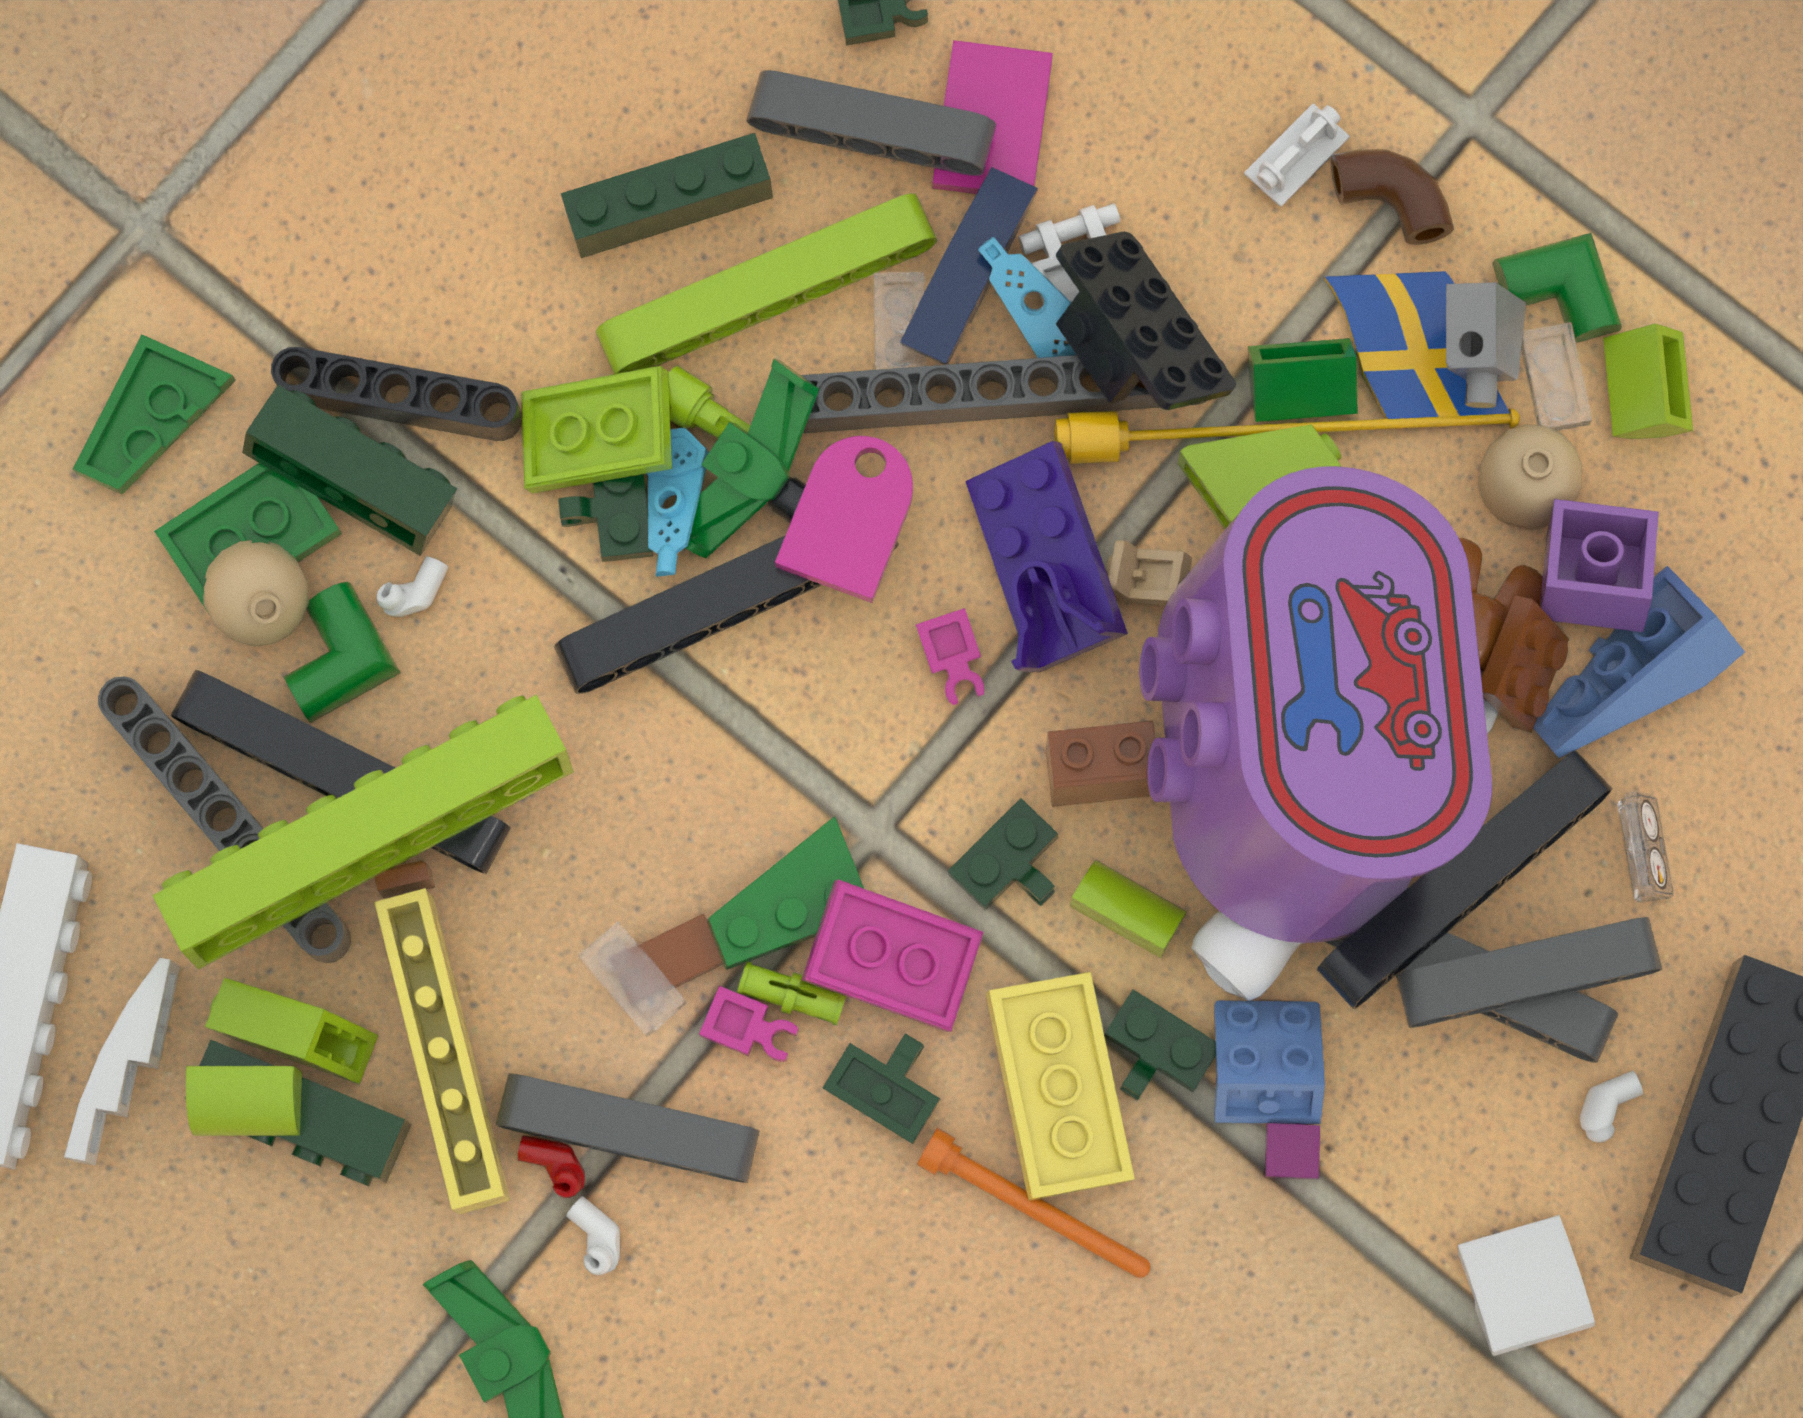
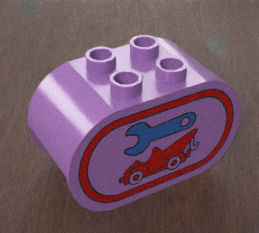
M1328 466L1296 471L1276 479L1265 486L1251 498L1176 587L1162 613L1157 637L1147 638L1143 645L1139 667L1142 695L1147 701H1162L1165 738H1156L1151 745L1148 757L1147 780L1153 801L1170 802L1173 840L1179 858L1195 886L1215 908L1240 926L1266 937L1286 942L1318 943L1344 938L1355 933L1408 888L1413 877L1421 876L1441 867L1462 852L1478 834L1487 817L1492 796V775L1470 572L1463 546L1445 517L1414 490L1388 477L1356 468Z

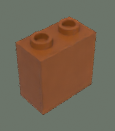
M1153 720L1048 731L1046 759L1052 807L1150 797L1147 766L1150 748L1155 740Z

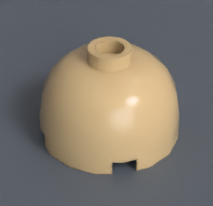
M1525 424L1507 430L1489 445L1480 464L1478 489L1484 505L1498 520L1508 525L1512 523L1532 530L1547 527L1554 499L1576 501L1582 488V463L1576 447L1562 433L1545 425Z
M251 540L238 542L221 551L208 566L203 594L204 606L215 626L235 642L250 646L271 645L291 635L303 621L309 603L307 579L295 557L280 545L268 542L269 544L263 542L252 543Z

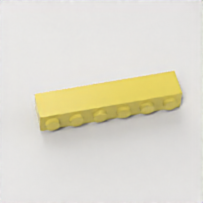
M424 888L376 901L374 903L451 1209L460 1215L511 1201L434 898Z

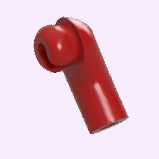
M522 1136L517 1160L544 1166L554 1184L552 1188L558 1196L571 1198L583 1189L585 1170L571 1146L566 1143Z

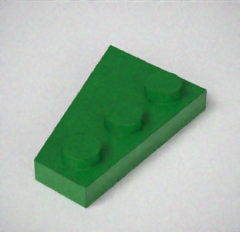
M141 334L73 467L74 472L119 494H123L236 379L232 374Z
M835 816L708 918L707 924L726 970L816 937L835 880H841L864 889Z

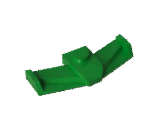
M773 359L772 369L749 431H745L736 423L729 422L701 464L718 478L700 494L686 549L705 559L768 501L775 500L790 478L789 470L819 388L778 359Z
M472 1260L459 1263L422 1284L477 1344L459 1354L484 1403L503 1394L509 1418H564L549 1360L551 1351L539 1329L531 1326Z

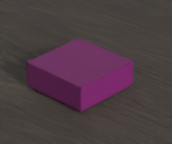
M1267 1123L1264 1178L1318 1180L1320 1125Z

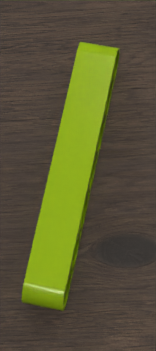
M912 193L905 194L615 316L602 323L595 333L613 374L657 367L914 258L931 249L938 240L917 195Z

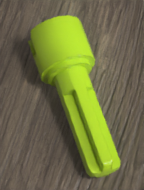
M675 366L668 373L670 421L686 429H693L697 426L717 438L720 437L729 422L736 423L745 431H749V424L713 400L714 394H712L711 386L680 366Z

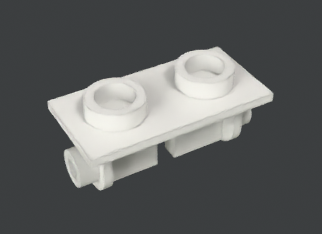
M1313 103L1244 172V175L1278 206L1282 207L1350 138L1337 125L1341 120L1340 115L1328 105L1321 110Z

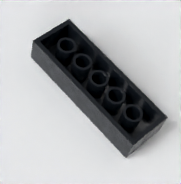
M1743 955L1733 962L1629 1259L1728 1297L1743 1293L1803 1118V976L1747 955Z

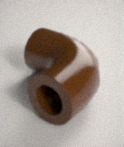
M1387 149L1353 150L1331 156L1333 185L1341 205L1363 200H1379L1387 203L1396 211L1399 217L1405 242L1412 245L1427 244L1440 240L1451 234L1454 230L1448 203L1435 177L1414 159Z

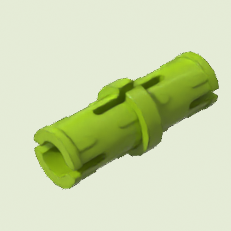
M748 961L746 962L737 990L738 994H744L781 1006L780 1012L791 1015L793 1010L830 1022L837 1026L846 996L802 981L803 975L793 972L792 977L753 965Z

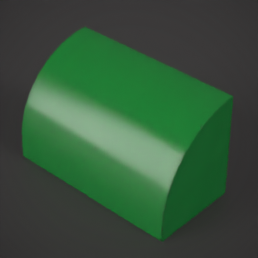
M1350 338L1248 346L1250 390L1255 422L1358 414L1357 362Z

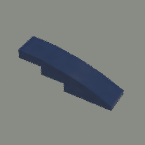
M993 167L990 169L947 247L900 341L902 346L943 365L950 363L968 323H972L991 283L989 278L992 266L979 252L978 248L991 237H995L1008 254L1038 188Z

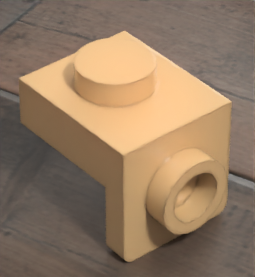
M1116 540L1113 555L1108 558L1106 563V572L1114 594L1125 602L1166 606L1176 587L1190 572L1192 557L1183 551L1138 549L1128 541Z

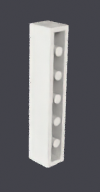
M18 843L16 844L0 909V1167L14 1170L18 1158L24 1159L29 1148L31 1130L26 1127L30 1106L36 1107L42 1094L43 1077L39 1076L38 1072L42 1056H48L54 1044L56 1029L55 1025L50 1024L55 1003H62L67 989L68 975L63 973L67 952L73 953L79 939L80 923L75 922L79 902L87 900L92 884V872L87 871L89 863L78 855Z

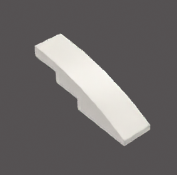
M159 958L127 1002L103 1045L80 1099L64 1155L65 1158L74 1162L96 1165L106 1115L128 1116L138 1066L159 1069L180 966L172 960Z

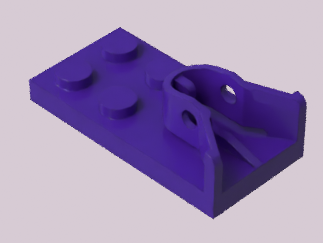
M1051 441L965 481L1018 633L1016 659L1011 660L1016 670L1040 673L1128 634L1060 442Z

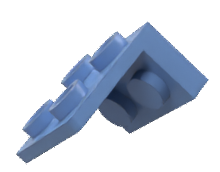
M1216 1001L1214 1005L1217 1070L1214 1099L1215 1123L1321 1124L1325 1077L1320 1004L1318 1002Z

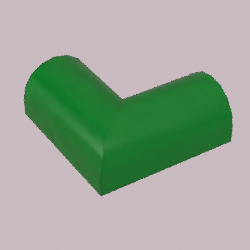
M1592 233L1497 258L1493 261L1492 265L1499 285L1523 300L1526 306L1556 297L1571 344L1621 330L1622 324Z
M342 582L316 594L309 600L306 609L329 652L283 677L305 717L312 723L401 672L352 584Z

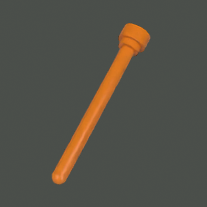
M939 1128L935 1130L916 1165L934 1175L939 1171L947 1176L950 1171L1131 1275L1142 1278L1149 1274L1151 1266L1145 1257L1042 1199L1028 1201L1025 1189L961 1154L962 1147L953 1143L955 1137Z

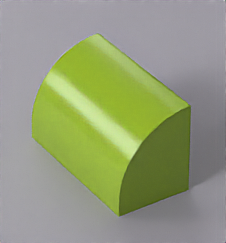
M1655 323L1604 337L1613 437L1648 439L1693 431L1683 332Z
M1097 860L1088 869L1074 892L1070 903L1071 908L1159 958L1163 956L1187 914V911Z
M186 1066V1107L191 1133L194 1136H300L302 1071L294 1066Z

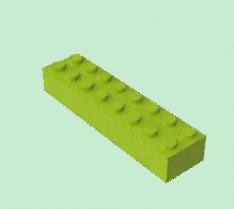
M537 694L527 700L523 695L514 697L500 705L496 709L498 715L481 724H478L477 720L466 722L451 731L449 734L450 740L433 749L429 745L416 748L401 759L403 764L385 774L382 770L368 773L354 783L355 790L337 799L334 795L325 796L306 808L307 815L288 824L287 820L275 822L258 833L259 840L242 849L238 845L227 847L210 858L211 865L194 874L190 870L182 871L165 880L161 885L163 890L152 896L180 951L199 970L386 870L572 774L574 771L567 750Z

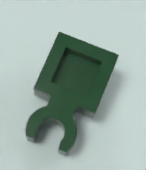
M837 0L846 46L895 37L894 23L902 22L910 27H919L928 22L927 9L911 11L906 7L907 3L911 0Z

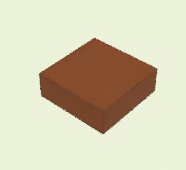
M423 860L395 866L375 876L377 891L383 898L394 897L424 888H435L432 870Z

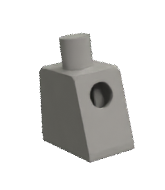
M1497 282L1446 284V364L1448 370L1466 380L1465 405L1469 407H1496L1497 382L1515 381L1519 376L1526 303Z

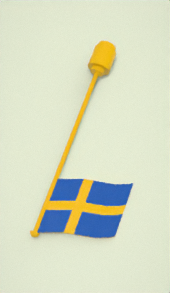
M1446 271L1324 277V280L1333 291L1345 314L1362 374L1385 419L1129 431L1128 421H1119L1117 411L1067 413V418L1055 419L1054 441L1062 444L1066 458L1069 459V464L1119 462L1120 452L1129 451V441L1245 436L1312 424L1317 432L1509 424L1511 429L1519 424L1520 415L1513 408L1508 410L1498 389L1496 407L1474 408L1465 405L1466 380L1448 370L1446 364V284H1455Z

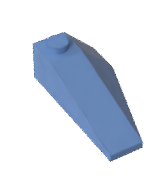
M1666 566L1654 577L1652 601L1644 631L1614 629L1607 639L1598 637L1589 649L1594 657L1580 675L1566 679L1548 703L1544 714L1537 718L1533 729L1557 757L1561 758L1706 686L1742 656L1745 651L1718 617Z

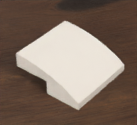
M1560 1215L1458 1245V1256L1474 1296L1475 1311L1492 1356L1595 1326L1585 1286Z

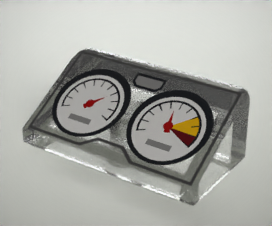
M1637 791L1627 792L1617 805L1634 901L1642 903L1670 899L1673 897L1674 891L1657 798L1654 795Z

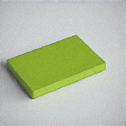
M662 366L521 392L524 489L532 494L672 469L668 371Z

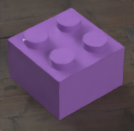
M1554 499L1546 537L1540 607L1552 621L1637 632L1644 631L1652 601L1659 512Z

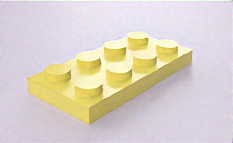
M1091 972L993 989L985 993L1028 1201L1134 1180Z

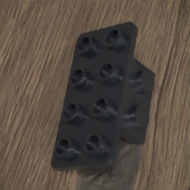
M1123 231L1061 245L1056 252V258L1079 290V293L1056 322V326L1109 403L1125 400L1139 380H1141L1156 404L1164 410H1172L1230 395L1236 387L1234 378L1201 333L1196 322L1190 317L1171 290L1168 282L1162 277L1148 257L1140 242L1131 233Z

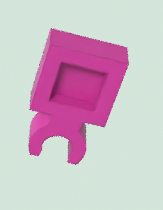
M965 608L916 624L932 674L947 670L949 678L945 684V694L948 701L952 705L958 704L955 686L961 680L971 681L977 696L984 695L982 679L978 674L970 671L967 663L968 661L980 658L981 655Z
M719 986L699 1036L748 1057L754 1043L763 1046L765 1053L771 1059L778 1062H786L788 1053L776 1049L772 1043L773 1038L779 1032H787L790 1035L797 1036L799 1029L795 1024L787 1020H776L771 1023L764 1021L769 1009L768 1005Z

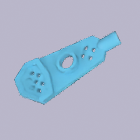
M995 237L988 239L978 250L992 266L989 280L1037 358L1076 355L1069 344H1064V341L1067 340L1056 326V322L1065 312L1071 301L1022 254L1008 255ZM1007 270H1012V274H1007ZM1019 271L1024 272V276L1019 275ZM1006 282H1011V286H1007ZM1018 283H1022L1023 287H1018ZM1030 292H1038L1043 296L1044 304L1038 309H1031L1025 304V296Z
M686 428L670 429L672 469L646 473L648 475V548L658 554L656 577L675 575L677 554L688 546L706 468L701 464L709 451ZM677 495V500L672 507L668 509L662 508L666 499Z

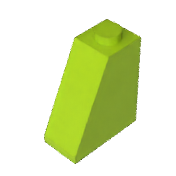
M1312 424L1188 445L1180 451L1177 464L1225 530L1251 498L1276 479L1308 468L1341 467L1338 460L1342 457L1334 441L1326 433L1319 435Z
M225 977L218 994L212 1001L210 1015L205 1025L206 1028L238 1042L360 1084L378 1038L377 1034L325 1009Z

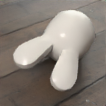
M1219 911L1195 935L1191 949L1203 963L1210 978L1220 988L1247 1001H1251L1262 996L1273 984L1293 952L1303 943L1286 942L1255 933L1240 926Z

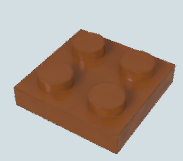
M1516 595L1482 675V692L1487 702L1513 728L1532 733L1537 718L1541 717L1547 708L1549 688L1555 673L1563 667L1566 661L1569 638L1534 600Z

